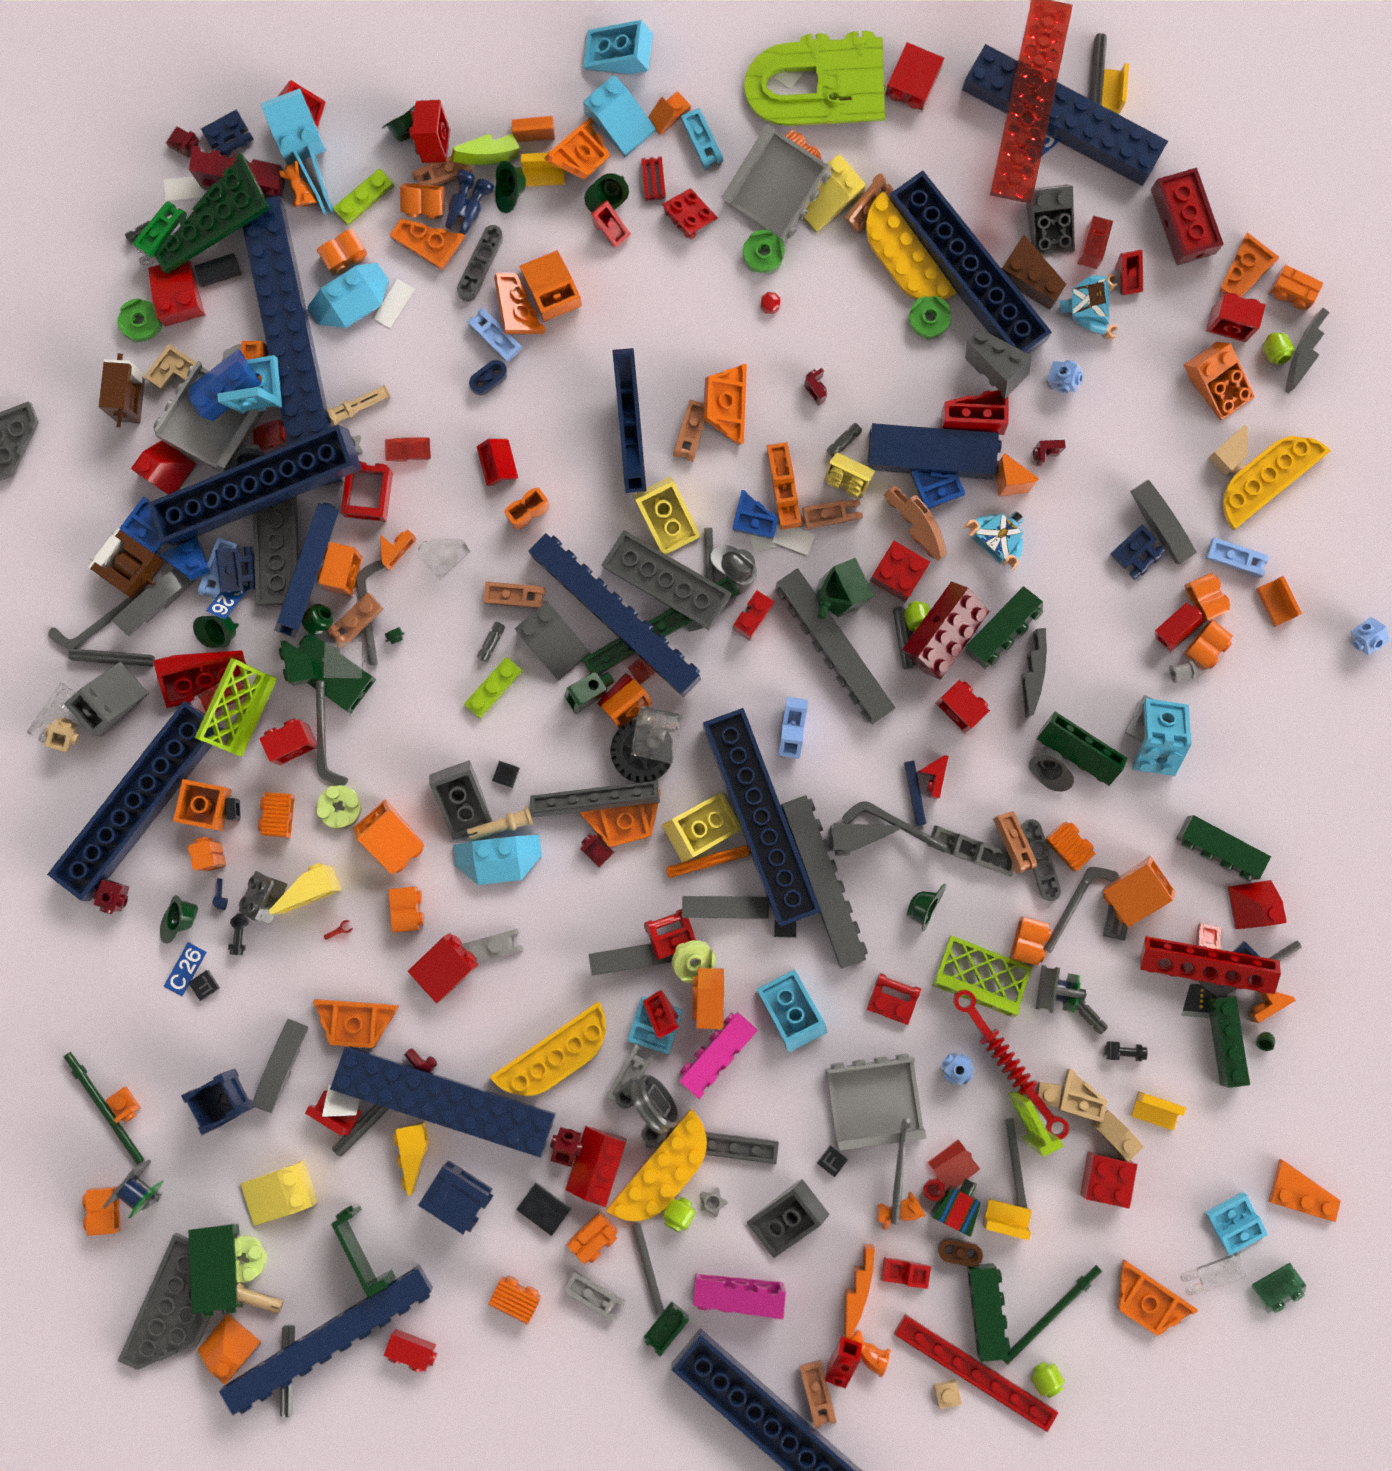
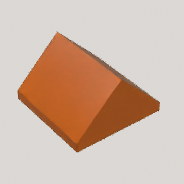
M1006 453L1003 454L998 462L996 481L999 496L1028 493L1039 480L1037 476Z
M633 679L601 705V707L619 729L625 723L635 719L653 703L645 689Z

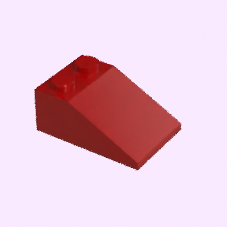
M190 260L168 274L163 272L160 264L148 268L156 315L165 327L205 316Z

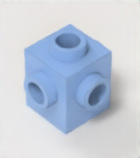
M1053 361L1047 381L1052 389H1056L1059 392H1077L1078 385H1081L1083 381V372L1078 364L1073 361Z
M1372 617L1351 631L1353 646L1358 651H1363L1367 655H1371L1389 642L1387 626Z
M955 1052L945 1057L940 1068L945 1072L943 1077L952 1085L957 1083L960 1086L962 1083L967 1084L974 1075L972 1072L975 1070L971 1066L973 1062L964 1053L959 1055ZM958 1066H962L963 1069L959 1074H957L956 1068Z

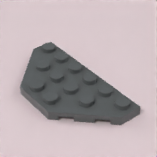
M29 401L0 412V481L14 476L39 424L33 405Z
M178 1233L173 1234L121 1351L118 1362L139 1370L149 1364L197 1346L200 1343L211 1316L200 1318V1313L192 1314L189 1238Z

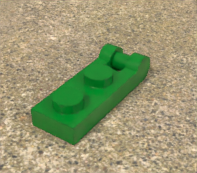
M165 202L132 243L133 246L152 258L178 224L187 217V213L182 209L175 208L173 203Z

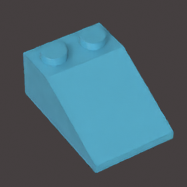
M642 20L590 29L587 33L583 68L585 70L623 74L649 71L653 33Z
M615 75L583 100L584 113L593 119L594 124L624 156H627L656 131V128L629 90Z
M796 970L757 988V992L788 1053L827 1033L825 1022Z

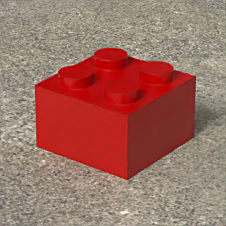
M441 100L416 101L415 110H412L413 126L409 129L410 138L415 142L416 154L420 156L422 163L447 162L450 127Z
M1224 293L1211 309L1206 332L1247 342L1260 328L1266 304L1260 303L1257 299L1241 298L1235 293Z
M893 540L873 573L870 582L906 603L930 561Z
M958 680L935 704L966 733L990 710L987 708L988 704L983 698H977L972 693L973 689L967 682Z
M295 718L286 721L284 726L277 730L272 728L265 731L264 736L259 738L269 762L280 766L317 748V741L309 724Z
M1088 1151L1080 1196L1086 1200L1130 1209L1138 1164L1131 1160L1128 1162L1122 1158Z

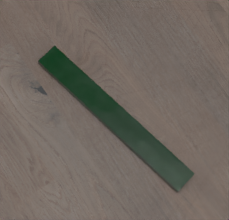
M728 577L715 583L731 592L732 596L729 600L741 594L736 584ZM671 608L648 622L653 626L654 629L652 631L657 636L661 634L666 637L693 621ZM618 638L582 660L590 674L596 672L600 675L636 653Z

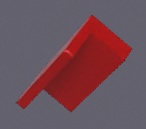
M489 438L476 446L487 486H494L502 480H516L518 478L508 439Z
M324 1091L318 1103L308 1106L305 1114L340 1136L349 1135L361 1111L358 1109L357 1114L352 1116L322 1117L327 1091Z

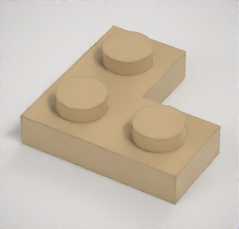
M168 344L144 378L164 391L175 375L186 381L189 368L197 363Z

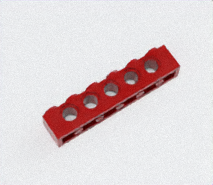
M1145 936L1140 955V970L1166 974L1172 977L1188 978L1194 981L1210 982L1216 985H1226L1238 989L1253 990L1260 993L1275 994L1281 976L1279 960Z

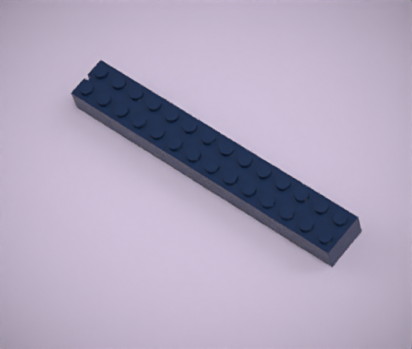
M276 196L266 198L271 208L270 210L247 223L242 228L269 356L274 355L278 359L282 402L280 410L287 443L290 445L331 428V422L327 411L326 398L286 210L280 197ZM340 478L325 485L343 482V479Z

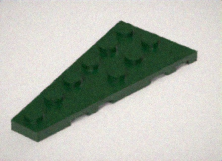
M239 153L235 157L237 160L230 168L227 167L224 170V175L217 184H213L192 208L194 211L191 215L181 221V226L175 234H170L154 253L163 272L166 274L271 209L243 154Z

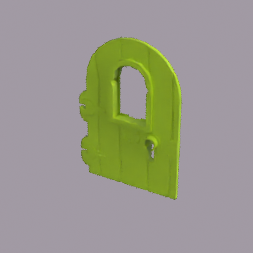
M867 30L862 31V37H858V31H852L845 36V39L830 40L826 34L817 33L816 39H812V34H807L800 38V42L774 45L760 53L750 64L744 83L746 99L751 109L759 117L770 123L782 126L885 121L883 38L875 37L873 32ZM816 71L818 74L817 93L779 95L774 94L767 88L768 80L773 75L782 72ZM850 98H851V100L839 101V99H850Z

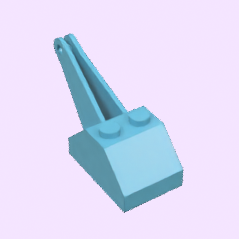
M299 88L261 103L273 137L287 165L294 164L295 161L299 162L325 215L327 214L325 206L302 163V160L311 157L327 205L331 212L334 211L316 157L317 154L325 152L326 148L301 89Z

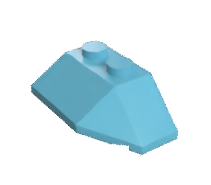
M378 263L355 266L320 288L307 308L319 326L347 328L382 305L389 279Z
M540 835L513 836L455 844V865L478 885L522 880L542 857Z

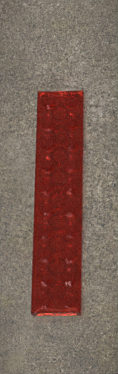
M1052 0L1030 1L989 194L991 196L1028 204L1032 202L1073 8L1071 4Z

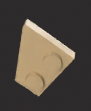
M1067 1069L1058 1111L1103 1123L1108 1101L1096 1093L1092 1086L1077 1076L1073 1069Z

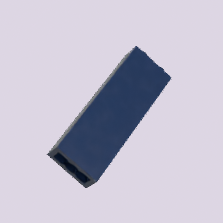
M872 423L869 436L867 467L875 471L911 473V471L916 470L921 473L936 472L942 475L956 474L963 478L993 480L996 473H998L999 461H997V456L1001 452L1002 440H999V433Z
M318 503L274 628V631L295 638L299 630L339 510L335 509V506L330 503Z

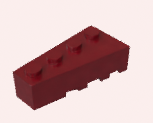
M193 145L189 171L200 187L208 191L213 184H217L223 177L224 170L233 165L237 160L235 159L237 155L233 154V157L229 158L221 155L220 151L212 149L211 153L200 151L201 147ZM246 159L266 198L276 196L282 198L285 178H281L279 175V171L284 170L282 166L253 159L251 163Z

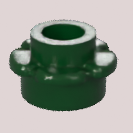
M400 627L395 628L384 634L387 639L385 642L390 641L391 645L403 640L402 635L405 632H402Z

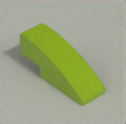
M489 133L453 147L451 160L456 163L469 165H493L502 161L517 159L520 147L513 134L493 140Z

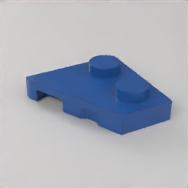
M916 470L910 473L919 497L928 509L965 496L959 476L956 474L921 473Z
M741 490L732 531L773 540L778 517L765 509L760 502L750 497L745 490Z
M143 496L119 529L156 554L164 543H161L149 506L150 501Z
M197 537L159 554L163 561L168 562L174 569L183 573L191 581L211 572L201 542Z

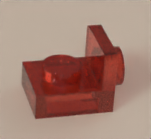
M1199 923L1197 926L1196 945L1221 949L1222 928Z

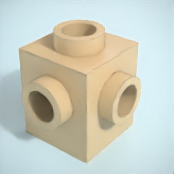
M56 718L46 728L45 736H47L45 746L67 752L72 744L76 745L80 734L76 732L78 724L73 723L67 718Z

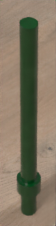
M72 1052L64 1055V1059L72 1069V1075L76 1080L79 1079L135 1163L138 1165L145 1159L119 1122L115 1123V1115L87 1076L85 1067L78 1063Z
M1095 1265L1084 1277L1081 1276L1076 1281L1077 1284L1010 1349V1352H1007L1008 1359L1003 1361L1008 1365L1083 1290L1086 1292L1092 1286L1090 1283L1103 1271Z

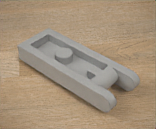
M518 929L462 944L466 951H470L476 957V962L523 950L521 945L514 947L511 935L519 933Z
M636 1044L606 1097L615 1101L617 1092L625 1082L631 1078L634 1081L640 1079L654 1058V1054L651 1053L647 1060L636 1054L640 1047ZM623 1092V1094L625 1095V1097H627V1098H630V1097H631V1095H630L629 1093Z
M576 1270L563 1290L564 1293L613 1322L616 1321L617 1317L610 1313L615 1302L621 1306H624L626 1303L624 1299Z

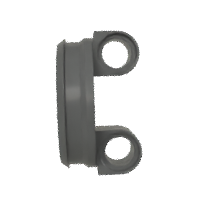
M642 1075L640 1079L635 1081L631 1078L617 1092L615 1096L617 1105L623 1109H628L635 1105L638 1113L645 1121L646 1125L642 1130L641 1136L647 1144L654 1145L666 1137L670 1128H674L677 1125L678 1111L669 1091L657 1078L651 1075ZM623 1092L629 1093L632 1098L625 1097ZM649 1128H651L652 1130H654V1131L657 1132L658 1134L652 1133Z

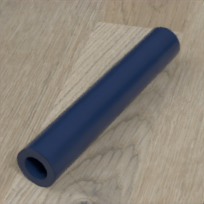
M915 761L904 762L915 824L916 826L926 824Z

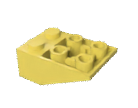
M837 452L829 463L824 480L828 481L827 484L833 488L838 489L840 487L846 490L848 495L862 498L875 470Z

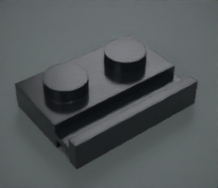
M536 1182L516 1210L552 1236L571 1208Z

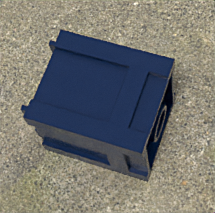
M236 1069L220 1073L205 1085L181 1095L184 1103L188 1104L199 1125L198 1130L201 1136L255 1108L251 1106L252 1099L249 1100L238 1079L239 1075ZM222 1093L228 1096V1105L220 1102V1095Z
M448 1160L438 1172L418 1206L463 1235L466 1230L471 1232L479 1220L476 1215L480 1208L485 1209L494 1196L490 1193L493 1188Z

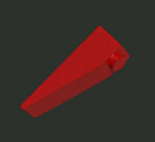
M243 651L181 654L153 660L166 708L179 706L183 701L190 703L195 700L194 697L204 691L205 693L211 691L213 686L220 683L231 658L246 664ZM236 665L233 671L234 677L241 674V670L238 665Z

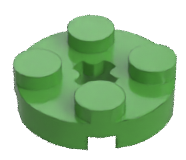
M769 230L753 232L743 246V258L749 269L753 272L769 273L781 266L785 253L782 239ZM762 247H765V250H769L770 253L762 256L758 252L761 251Z
M923 296L917 299L911 307L908 318L912 330L927 340L939 337L949 327L951 321L950 307L945 300L938 296ZM927 313L930 315L931 313H933L934 321H927L925 314Z
M136 298L122 305L121 313L117 317V324L126 337L134 342H143L153 338L161 331V321L157 318L155 307L151 302ZM136 317L144 318L143 323L135 324L134 322L137 321Z

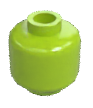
M1274 332L1266 337L1262 350L1270 363L1282 365L1292 358L1294 346L1286 333Z
M917 600L908 604L904 611V618L910 631L915 632L931 610L927 603Z
M683 1197L679 1200L672 1199L663 1213L664 1224L678 1233L681 1230H687L695 1216V1210L691 1207L692 1202Z
M1044 1361L1033 1368L1035 1373L1032 1374L1031 1381L1041 1396L1051 1398L1064 1390L1062 1386L1065 1380L1055 1364L1050 1363L1046 1365Z

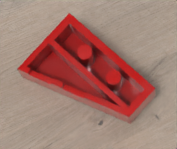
M988 390L980 395L972 397L969 395L945 401L941 412V429L992 432L1004 435L1009 424V396L1004 399L999 390L991 392Z

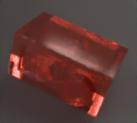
M1092 216L1086 228L1077 264L1094 269L1099 267L1104 258L1113 224L1112 220Z

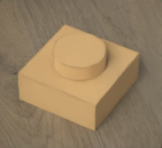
M1038 1082L1037 1094L1046 1106L1059 1107L1062 1085Z
M956 1379L934 1384L940 1409L961 1405Z

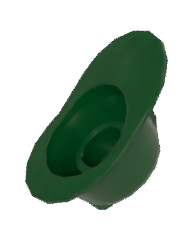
M415 105L402 116L385 124L382 129L388 128L399 142L409 139V129L413 126L412 110H415Z
M502 161L496 169L495 202L500 212L506 214L515 208L517 198L525 190L526 178L522 168L514 167L508 161Z
M607 173L601 176L585 192L584 200L586 207L590 212H593L607 200L615 210L628 198V184L623 175Z
M216 615L200 616L193 622V631L196 638L201 644L209 648L228 647L230 641L236 636V628L239 627V623H233L228 616L226 619Z
M943 884L937 893L922 891L911 899L907 916L921 924L922 931L926 930L932 913L944 894L946 884Z
M177 895L172 897L160 925V938L163 943L168 944L172 942L178 932L192 927L198 911L196 904L181 901Z

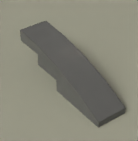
M1322 308L1314 316L1295 350L1285 392L1288 394L1296 388L1320 355L1313 349L1325 334L1318 329L1330 313L1325 308Z
M1150 480L1144 481L1130 491L1148 526L1154 528L1162 545L1167 546L1176 564L1183 563L1197 553L1178 519Z
M173 569L155 582V586L151 585L128 604L112 621L127 636H130L144 622L148 623L162 608L167 609L196 579L191 581L183 573Z
M1039 628L1033 632L1035 650L1027 653L1029 672L1021 675L1025 717L1034 715L1042 691L1047 655L1046 628Z
M934 825L931 837L948 845L945 853L1004 875L1013 876V862L1007 851Z
M682 896V918L769 919V901L767 897Z
M650 943L588 955L591 975L594 976L670 963L674 954L656 960Z
M287 1019L264 1070L251 1106L272 1114L290 1077L291 1068L300 1052L299 1048L309 1029L308 1026Z

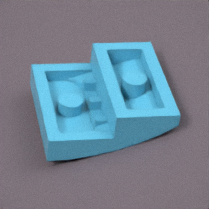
M642 996L627 1041L669 1055L677 1029L661 1039L657 1037L643 1003V1000L647 997ZM673 1006L679 1016L676 1019L677 1025H679L683 1009Z
M1241 1192L1205 1212L1229 1256L1268 1235L1245 1192Z

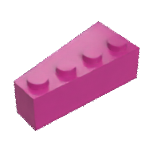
M738 1011L735 1015L731 1012L723 1021L726 1025L721 1031L716 1029L708 1038L711 1042L706 1048L702 1045L694 1054L696 1059L692 1064L687 1062L679 1071L682 1074L679 1082L698 1099L704 1095L703 1090L715 1082L720 1074L719 1072L731 1063L734 1055L738 1054L758 1031Z
M696 1274L693 1306H697V1309L704 1311L717 1309L725 1313L736 1312L784 1320L786 1298L784 1282Z

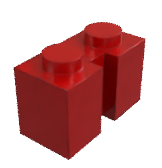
M756 590L747 603L746 609L749 610L748 613L741 612L733 624V630L746 639L751 640L772 609L774 601Z

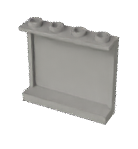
M767 123L721 198L786 241L787 238L791 239L797 230L795 226L799 219L802 221L807 215V207L810 202H814L819 196L820 191L818 189L822 183L826 184L831 177L832 172L830 170L832 167Z
M198 361L195 366L192 365L187 372L188 378L184 383L181 382L176 389L177 395L173 400L168 401L164 409L166 412L162 418H157L153 428L155 436L160 440L222 473L227 471L233 457L245 444L265 410H248L246 414H242L230 408L213 422L201 417L189 400V387L209 372L202 367V362Z
M909 1054L895 1055L896 1059L887 1060V1057L874 1058V1062L866 1063L865 1060L852 1061L853 1065L844 1066V1063L830 1064L831 1068H826L836 1143L839 1151L898 1143L901 1122L904 1118H910V1128L906 1131L905 1142L927 1139L921 1115L914 1067L915 1058L909 1057Z

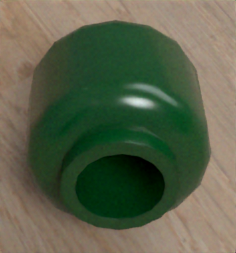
M314 604L305 611L301 623L308 633L320 635L333 624V614L327 606Z

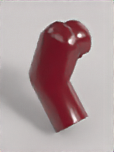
M413 1048L405 1053V1057L416 1069L431 1072L437 1066V1061L433 1057L429 1056L427 1060H424Z

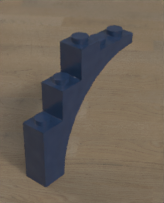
M634 348L612 350L625 493L645 492L647 489Z

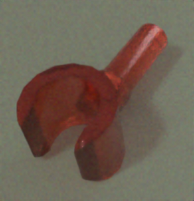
M342 921L340 927L324 935L325 940L337 934L351 933L353 928L348 931L343 930V925L350 921Z

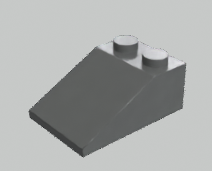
M548 601L514 628L557 680L561 679L581 662L583 658L590 654L589 650Z
M470 760L429 775V785L453 840L468 835V828L492 822Z
M834 823L830 828V851H834L835 856H848L850 852L899 831L900 826Z
M801 1179L746 1223L771 1256L775 1258L820 1227L830 1214L804 1180Z

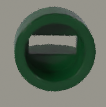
M1262 1032L1257 1037L1256 1045L1263 1051H1271L1275 1046V1037L1270 1032Z

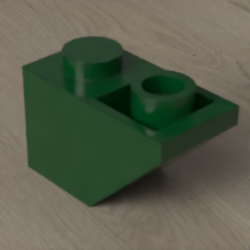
M280 641L279 655L281 660L285 662L286 668L283 669L285 681H288L293 686L319 680L315 659L287 641Z

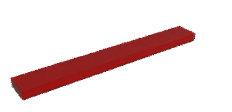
M904 1314L894 1331V1335L1044 1431H1049L1059 1413L1056 1409Z

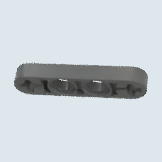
M489 225L485 228L458 283L457 292L464 301H471L476 297L501 246L503 234L497 225ZM494 232H496V233H497V238L494 237V238L492 239V241H491L492 246H491V245H489V242H490V240H491L489 234H492V235H493ZM487 249L490 251V256L483 259L479 257L480 251ZM473 268H480L482 272L478 277L470 275V271ZM470 284V289L472 292H467L466 294H464L463 288L467 289Z
M1029 819L1021 824L1031 850L1032 846L1036 843L1043 847V853L1040 856L1034 855L1037 862L1036 868L1032 869L1041 897L1047 901H1054L1060 897L1061 887L1042 827L1037 820ZM1028 823L1036 827L1033 834L1034 837L1039 836L1040 840H1034L1029 843L1028 839H1032V834L1026 832V828L1029 827ZM1042 864L1047 865L1050 870L1046 877L1041 876L1038 872V868ZM1053 879V881L1049 882L1050 887L1055 888L1056 891L1053 892V897L1050 894L1046 895L1045 891L1048 890L1047 883L1042 884L1041 880Z

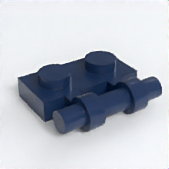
M237 109L201 128L210 147L214 149L220 146L216 151H220V154L226 157L231 155L232 151L239 147L244 148L248 146V142L254 140L250 132L242 136V133L248 131V128ZM235 137L237 138V139L233 140L232 142H230V143H228V144H225V142H227V141H229V140H231V139H233V138H235Z
M1142 524L1110 555L1124 569L1131 564L1134 570L1129 575L1135 580L1140 575L1143 576L1148 571L1147 568L1153 563H1157L1166 550L1161 545L1156 550L1152 547V544L1157 539ZM1145 551L1148 557L1141 562L1138 557Z
M252 546L243 547L244 556H239V548L215 550L220 592L244 590L243 582L245 581L248 582V590L255 589V555H253ZM241 562H245L247 575H242Z

